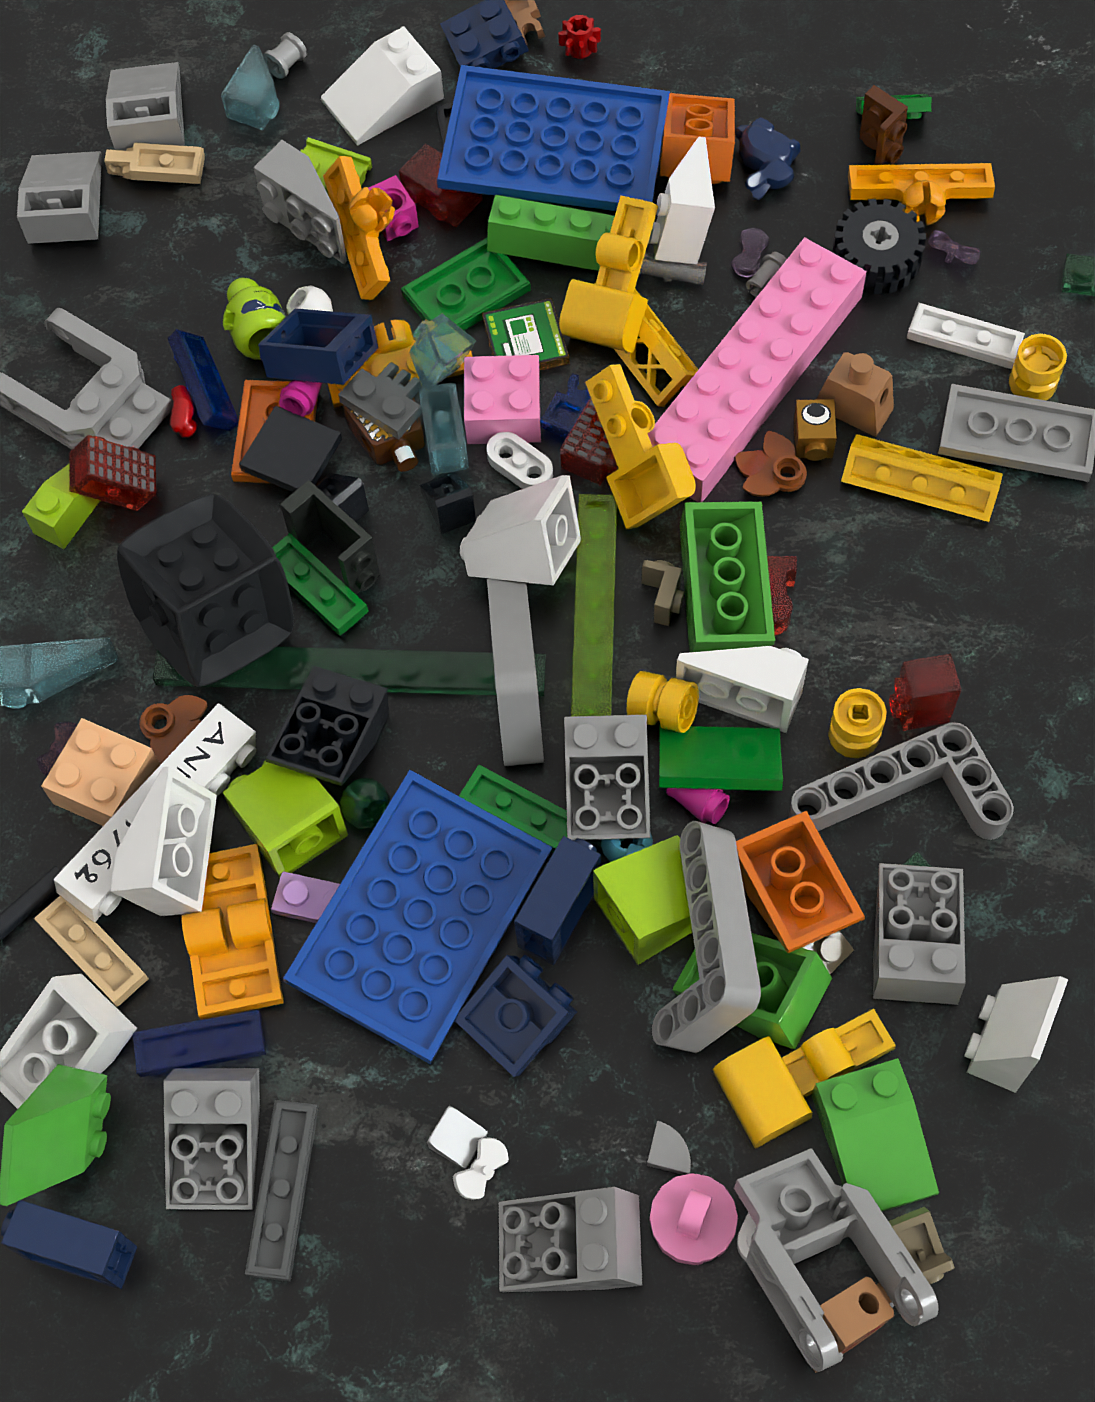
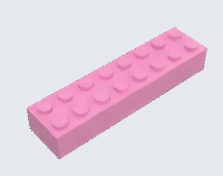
M804 237L655 423L654 429L648 433L652 447L657 444L678 443L683 448L696 484L695 492L690 498L697 502L705 500L733 464L736 454L743 451L862 298L867 271Z

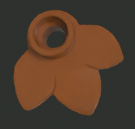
M767 431L764 437L763 451L738 452L735 456V462L739 471L745 477H748L742 489L751 495L765 497L779 490L792 492L801 488L806 481L807 470L802 461L795 456L794 444L776 432ZM790 473L794 477H784L782 474Z
M183 695L168 705L163 703L150 705L142 713L140 729L144 736L150 740V748H152L160 765L201 722L199 719L207 708L205 700L193 695ZM158 720H167L165 727L161 729L154 728Z

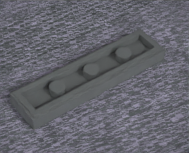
M274 1101L245 1270L247 1277L291 1282L319 1110L316 1104Z

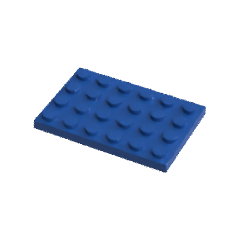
M461 65L437 177L438 188L487 195H503L526 200L611 211L617 210L620 196L653 202L670 91Z
M409 770L283 978L284 983L431 1064L454 1024L456 1016L462 1010L549 857L552 847Z

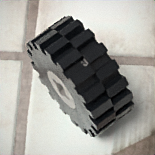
M868 199L866 207L863 206L862 202L854 204L853 212L847 209L843 213L842 220L839 219L837 223L832 253L867 271L863 288L865 293L867 287L874 288L873 294H881L882 288H887L889 293L896 292L898 283L903 288L909 285L910 278L915 279L921 267L926 243V233H923L924 224L922 221L916 222L917 214L913 210L908 214L905 213L906 205L900 202L897 207L891 206L892 200L884 199L883 205L877 204L876 199Z

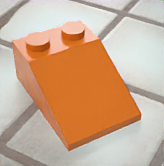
M670 93L661 147L659 176H666L669 179L697 138L706 137L712 184H718L722 181L730 182L735 145V99Z
M807 811L736 841L743 887L787 953L865 919L861 908Z

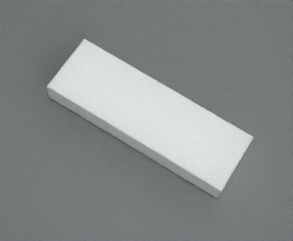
M918 303L906 339L1012 369L1019 345L1022 343L1025 333Z

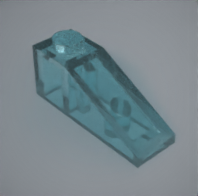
M110 638L0 646V706L22 708L30 703H40L117 662L118 654Z

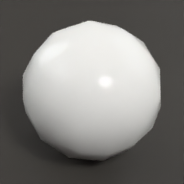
M311 285L298 288L291 295L286 306L288 315L295 308L333 312L331 299L322 289Z

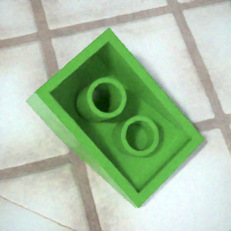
M751 933L761 987V997L756 1010L736 1026L763 1039L770 1036L772 1042L796 1049L832 977L817 952L799 948L787 953L780 941ZM695 949L672 989L677 995H680L699 980Z
M898 1058L815 1084L811 1097L842 1184L848 1183L868 1190L882 1212L939 1194L915 1102Z
M58 1064L4 1125L0 1172V1205L8 1206L79 1175L87 1169L95 1157L99 1158L102 1155L107 1140V1133L102 1131V1125L111 1101L110 1093H106L107 1075Z

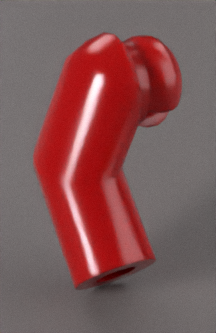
M178 385L171 391L173 406L170 425L175 433L179 432L182 437L186 438L194 434L197 429V423L192 419L194 407L190 392L187 387Z

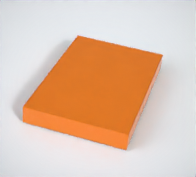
M245 380L231 471L233 482L269 483L241 471L239 463L274 407H280V392L290 381ZM318 398L312 413L304 416L305 418L310 419L314 422L316 418Z

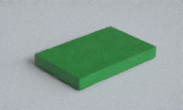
M487 238L403 286L401 292L405 300L437 339L463 332L483 320L484 313L497 311L531 291V284L506 254L487 251Z
M660 725L659 787L782 791L783 772L780 728L691 726L685 733L663 729Z

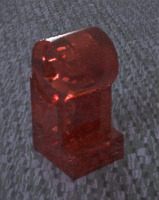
M767 556L775 635L782 634L790 625L793 604L787 595V586L795 585L797 556Z

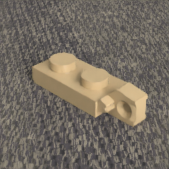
M134 143L133 147L127 148L126 151L107 149L104 162L108 174L123 176L126 179L200 184L205 153L201 147Z

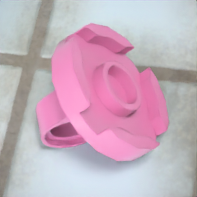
M691 1173L676 1176L660 1188L652 1201L649 1222L653 1237L664 1254L679 1263L699 1265L703 1264V1262L712 1261L717 1256L719 1257L726 1252L735 1237L738 1215L733 1198L722 1184L709 1176Z

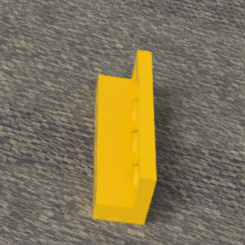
M634 289V294L640 295L638 291ZM647 304L638 334L640 338H637L636 344H645L648 347V364L639 365L636 361V344L633 353L614 350L655 404L664 407L682 386L685 387L698 371V368ZM656 370H665L672 378V381L662 392L655 386Z
M856 434L850 446L841 482L989 522L1003 474Z

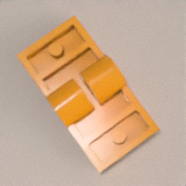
M257 844L209 853L202 912L182 915V929L191 961L198 1016L201 1020L283 1004L284 1000L260 849Z

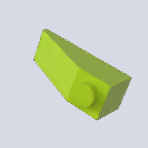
M95 444L94 448L91 447L47 479L22 511L33 534L65 549L116 480V472L121 473L123 471L126 459L107 452L104 448L100 450L99 446ZM90 451L94 452V461L90 460ZM99 453L103 454V463L99 462ZM107 456L112 457V466L107 465ZM116 459H120V468H116ZM90 464L95 465V474L90 473ZM99 467H103V477L99 476ZM107 469L112 470V479L108 478Z

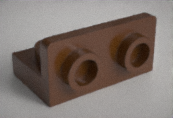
M873 85L865 93L859 139L869 148L876 150L875 165H888L889 163L893 165L904 151L902 142L907 130L906 116L908 107Z

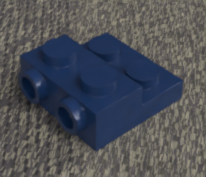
M484 0L440 23L460 67L461 65L495 69L506 62L516 60L520 55L529 51L504 0Z
M506 955L454 1020L513 1077L520 1076L546 1044H551L577 1013L570 1005L574 1000L572 995L559 984L554 983L550 987L539 976L543 969L527 955H523L521 959L517 956Z

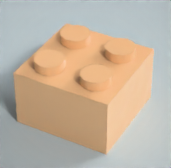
M81 718L41 787L54 805L104 826L160 766V763L152 748Z

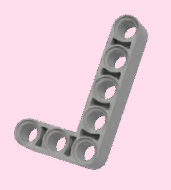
M487 578L495 684L504 766L544 763L527 583Z
M952 722L800 787L792 796L788 818L801 813L798 807L811 805L818 813L809 816L816 829L820 831L941 777L971 829L977 836L983 839L992 840L1003 835L1012 818L1014 806L972 732L963 724ZM944 743H954L959 746L961 751H950L944 746ZM918 758L924 762L925 767H914L907 759ZM876 773L887 776L890 782L878 783L871 775ZM973 776L978 779L981 785L971 786L964 781L963 777ZM846 789L854 797L842 799L836 795L835 791ZM992 810L1000 816L1001 820H990L986 818L983 811Z
M692 821L686 825L681 834L680 853L699 980L658 1011L653 1020L652 1036L658 1045L697 1053L756 1010L761 997V987L734 834L726 829Z

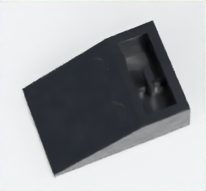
M313 666L265 758L266 762L343 786L375 746L389 717L388 688Z

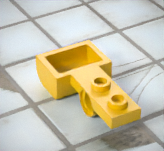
M620 196L610 233H604L597 243L596 261L600 265L596 283L592 284L572 279L569 283L559 320L560 331L563 335L633 353L648 303V299L634 294V289L658 205L649 201Z
M609 365L586 381L589 394L619 468L606 478L626 529L640 527L693 495L696 488L695 479L683 448L678 443L657 444L652 447L648 433L654 429V416L647 405L640 401H634L621 365Z
M873 1008L836 1029L829 1028L805 1041L800 1048L782 1058L770 1036H767L725 1058L714 1067L713 1072L756 1149L812 1119V1111L805 1097L812 1094L816 1083L851 1073L893 1051L896 1045Z

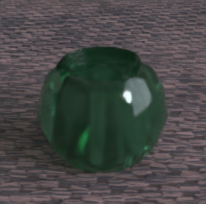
M359 778L343 791L340 798V809L348 823L357 828H373L391 801L390 795L385 786L372 778Z

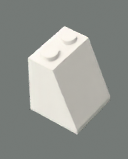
M561 475L491 500L483 513L477 517L476 523L468 535L463 538L460 545V556L465 561L467 575L470 577L554 585L581 541L570 476Z

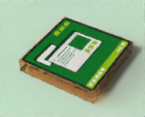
M552 298L482 313V321L492 356L539 355V370L570 364L568 350L563 334L560 331L559 319Z

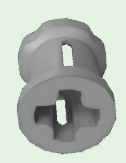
M286 32L281 37V42L273 50H267L262 55V61L271 74L283 79L288 74V69L297 60L302 61L307 56L306 47L297 36Z

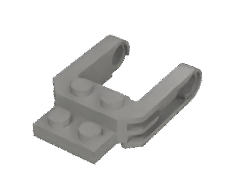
M56 308L44 321L46 329L48 331L52 330L59 338L72 345L75 352L101 367L100 370L75 396L67 410H63L0 372V405L73 451L90 449V438H93L94 445L99 443L100 440L103 441V446L107 448V443H110L112 451L115 453L116 446H120V456L129 460L133 455V451H136L170 413L173 403L171 399L145 384L144 372L141 369V363L138 361V355L135 351L66 310ZM124 448L128 449L129 458L124 457Z
M812 1148L737 1179L734 1190L757 1225L746 1263L803 1357L815 1371L820 1372L841 1362L843 1354L842 1352L839 1353L835 1338L822 1318L824 1311L794 1264L840 1244L846 1237L852 1239L892 1303L909 1325H920L938 1315V1301L931 1285L869 1191L848 1183L843 1184V1186L836 1185Z

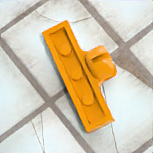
M339 156L323 175L330 200L340 218L344 245L360 298L373 300L390 282L389 271L385 265L378 237L380 232L393 220L395 208L391 206L392 199L380 188H372L370 191L368 187L361 188L359 175L356 172L352 157Z
M991 163L849 165L848 170L850 200H898L906 205L905 213L908 214L913 210L917 214L916 222L920 221L919 215L924 214L926 225L937 222L944 215L947 199L993 198L995 190Z
M390 320L393 340L390 341L384 322L374 326L379 348L344 385L327 383L334 408L343 406L340 403L338 394L361 369L377 377L389 363L393 362L399 366L398 373L401 370H406L411 374L410 380L417 377L423 381V384L464 374V357H473L466 332L426 343H417L413 338L409 323L405 320Z

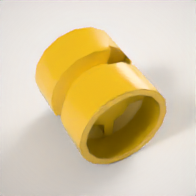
M1035 334L1025 338L1019 345L1009 377V386L1012 393L1018 396L1045 401L1050 399L1057 389L1066 363L1067 353L1065 346L1051 335Z
M640 671L634 677L628 692L627 715H647V725H655L660 721L661 728L685 733L691 727L699 703L698 686L695 682L671 678L667 682L664 675Z
M862 688L850 689L839 696L834 705L828 733L830 743L838 753L845 757L861 758L866 757L875 750L880 741L887 713L882 699L874 692Z

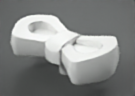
M490 1137L478 1140L477 1159L472 1163L470 1169L457 1172L453 1176L454 1186L460 1196L470 1200L483 1198L486 1181L493 1177L495 1169L505 1165L509 1160L507 1149L501 1141Z

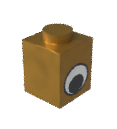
M834 399L796 400L794 413L795 456L812 461L833 458L837 439Z

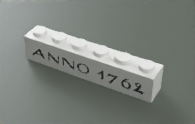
M218 703L54 878L56 892L94 923L102 914L106 916L111 914L122 900L121 896L110 892L116 851L163 767H170L218 796L230 782L231 778L229 775L238 766L241 768L245 767L254 757L257 750L255 748L256 731Z

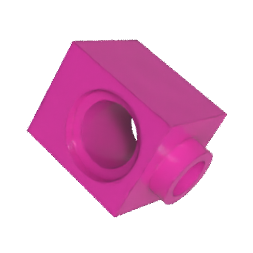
M396 175L368 188L369 191L372 188H380L392 199L391 206L395 208L393 220L381 231L387 242L398 236L407 235L413 229L419 227L416 205Z

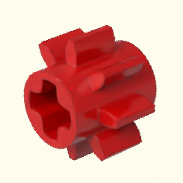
M575 15L568 21L562 22V31L558 32L559 46L566 47V56L571 55L578 59L588 57L591 52H597V43L601 41V28H594L593 18L589 19L584 15Z

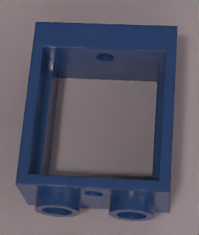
M296 308L258 344L260 358L263 361L267 377L344 385L379 348L371 315Z
M563 836L514 921L518 947L553 966L594 896L593 870L601 866V854L597 853V849L592 844L583 839L576 838L573 841Z
M22 1200L17 1202L15 1210H10L7 1213L1 1228V1235L4 1236L1 1244L24 1259L118 1289L123 1287L137 1250V1246L120 1231Z

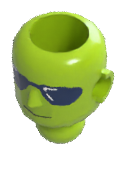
M238 278L230 284L227 290L228 304L223 315V327L225 330H229L236 348L244 356L254 360H261L258 344L286 318V315L279 300L271 290L259 286L250 278Z

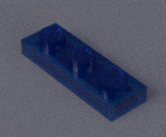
M176 329L168 337V341L173 350L174 359L178 363L185 379L186 388L190 392L198 410L199 418L204 425L231 431L239 423V419L204 337Z
M259 1009L133 1032L136 1071L140 1078L168 1073L174 1068H195L266 1055L262 1017Z

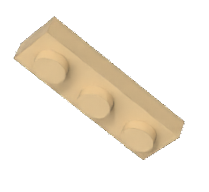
M59 896L34 918L43 930L116 1007L121 1005L149 979L96 922L94 923L63 897Z

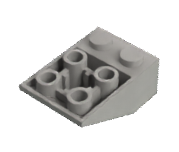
M179 62L111 70L106 95L107 128L115 150L126 151L127 148L133 147L134 143L185 146Z
M281 140L253 167L264 214L272 222H280L288 227L298 239H306L317 246L324 256L328 258L334 257L345 264L348 260L340 218L310 158Z
M101 151L31 156L19 186L17 219L28 244L98 239Z
M647 715L564 717L567 838L571 840L576 838L583 840L651 838Z
M879 863L873 954V999L958 1005L966 984L963 869Z
M174 1068L164 1079L166 1209H253L260 1115L259 1068Z
M608 1187L499 1202L500 1292L605 1290L642 1286L639 1195L617 1187Z

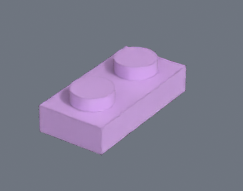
M282 872L271 911L275 915L317 923L340 884Z

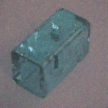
M447 383L418 389L432 474L437 475L468 469L467 448L456 384Z

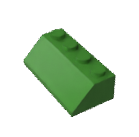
M495 195L488 220L487 251L599 271L600 265L596 261L597 243L604 233H610L615 213Z
M762 502L684 503L679 526L689 651L702 652L774 645L775 632Z

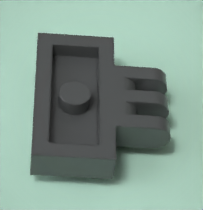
M393 362L389 363L377 377L361 369L338 394L340 403L399 440L422 414L421 405L411 399L421 389L423 381L417 377L410 380L411 374L406 370H401L398 373L399 366Z

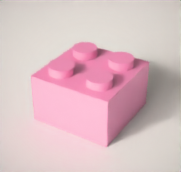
M539 355L464 357V424L467 444H487L492 436L500 432L514 433L527 443L541 442Z

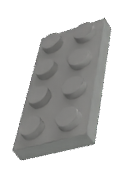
M951 384L938 454L1089 482L1095 456V409Z

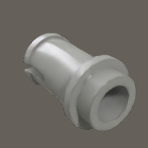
M772 252L763 257V264L746 283L747 289H751L753 285L755 286L750 291L752 295L757 297L787 260L782 254Z

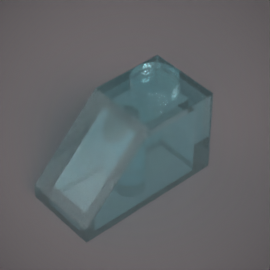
M252 45L222 92L221 97L227 118L264 130L270 118L273 119L279 110V99L277 98L274 81L260 47Z
M442 313L431 321L427 319L422 321L413 334L416 341L409 354L422 387L429 391L458 370L464 361V357H467L476 343L473 337Z

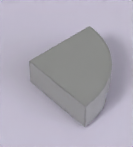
M657 1121L647 1166L681 1175L690 1174V1153L684 1139L671 1126Z

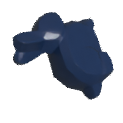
M761 117L750 125H739L736 127L735 136L739 140V154L745 166L757 171L749 175L745 181V186L751 191L753 200H760L768 189L783 188L793 181L794 173L790 166L801 152L800 143L797 140H790L782 133L774 130V125Z

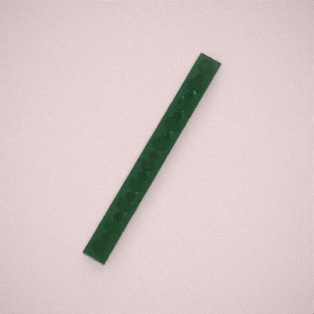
M276 647L235 673L212 684L201 686L302 689L313 666H317L388 688V692L497 695L493 653ZM156 650L153 673L155 685L194 686L186 681L163 655ZM534 654L538 696H545L546 654Z

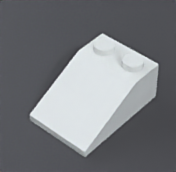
M404 26L375 41L321 96L322 103L357 146L444 99L440 68Z
M706 137L697 138L670 176L665 194L660 193L658 196V210L656 213L658 218L653 224L648 241L649 244H653L655 260L695 265L698 263L715 210Z
M772 646L680 653L677 659L676 678L697 684L699 703L770 728H780L781 732L787 733L802 694L809 659L802 657L795 650L789 648L778 649Z
M163 767L116 851L110 892L159 916L202 912L217 795L174 769Z
M82 973L52 977L0 1051V1092L18 1109L58 1064L101 1074L116 1059L137 1027Z
M1057 976L1002 984L995 997L987 995L978 1017L985 1021L981 1035L973 1032L964 1055L971 1059L967 1073L1016 1093L1040 1060L1068 979Z

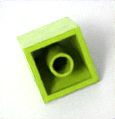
M265 760L262 767L250 775L237 777L230 783L228 789L222 792L229 808L253 842L258 845L260 852L279 879L282 872L293 873L348 836L338 804L315 777L268 763Z
M678 835L593 870L594 899L637 965L692 933L680 853V837Z

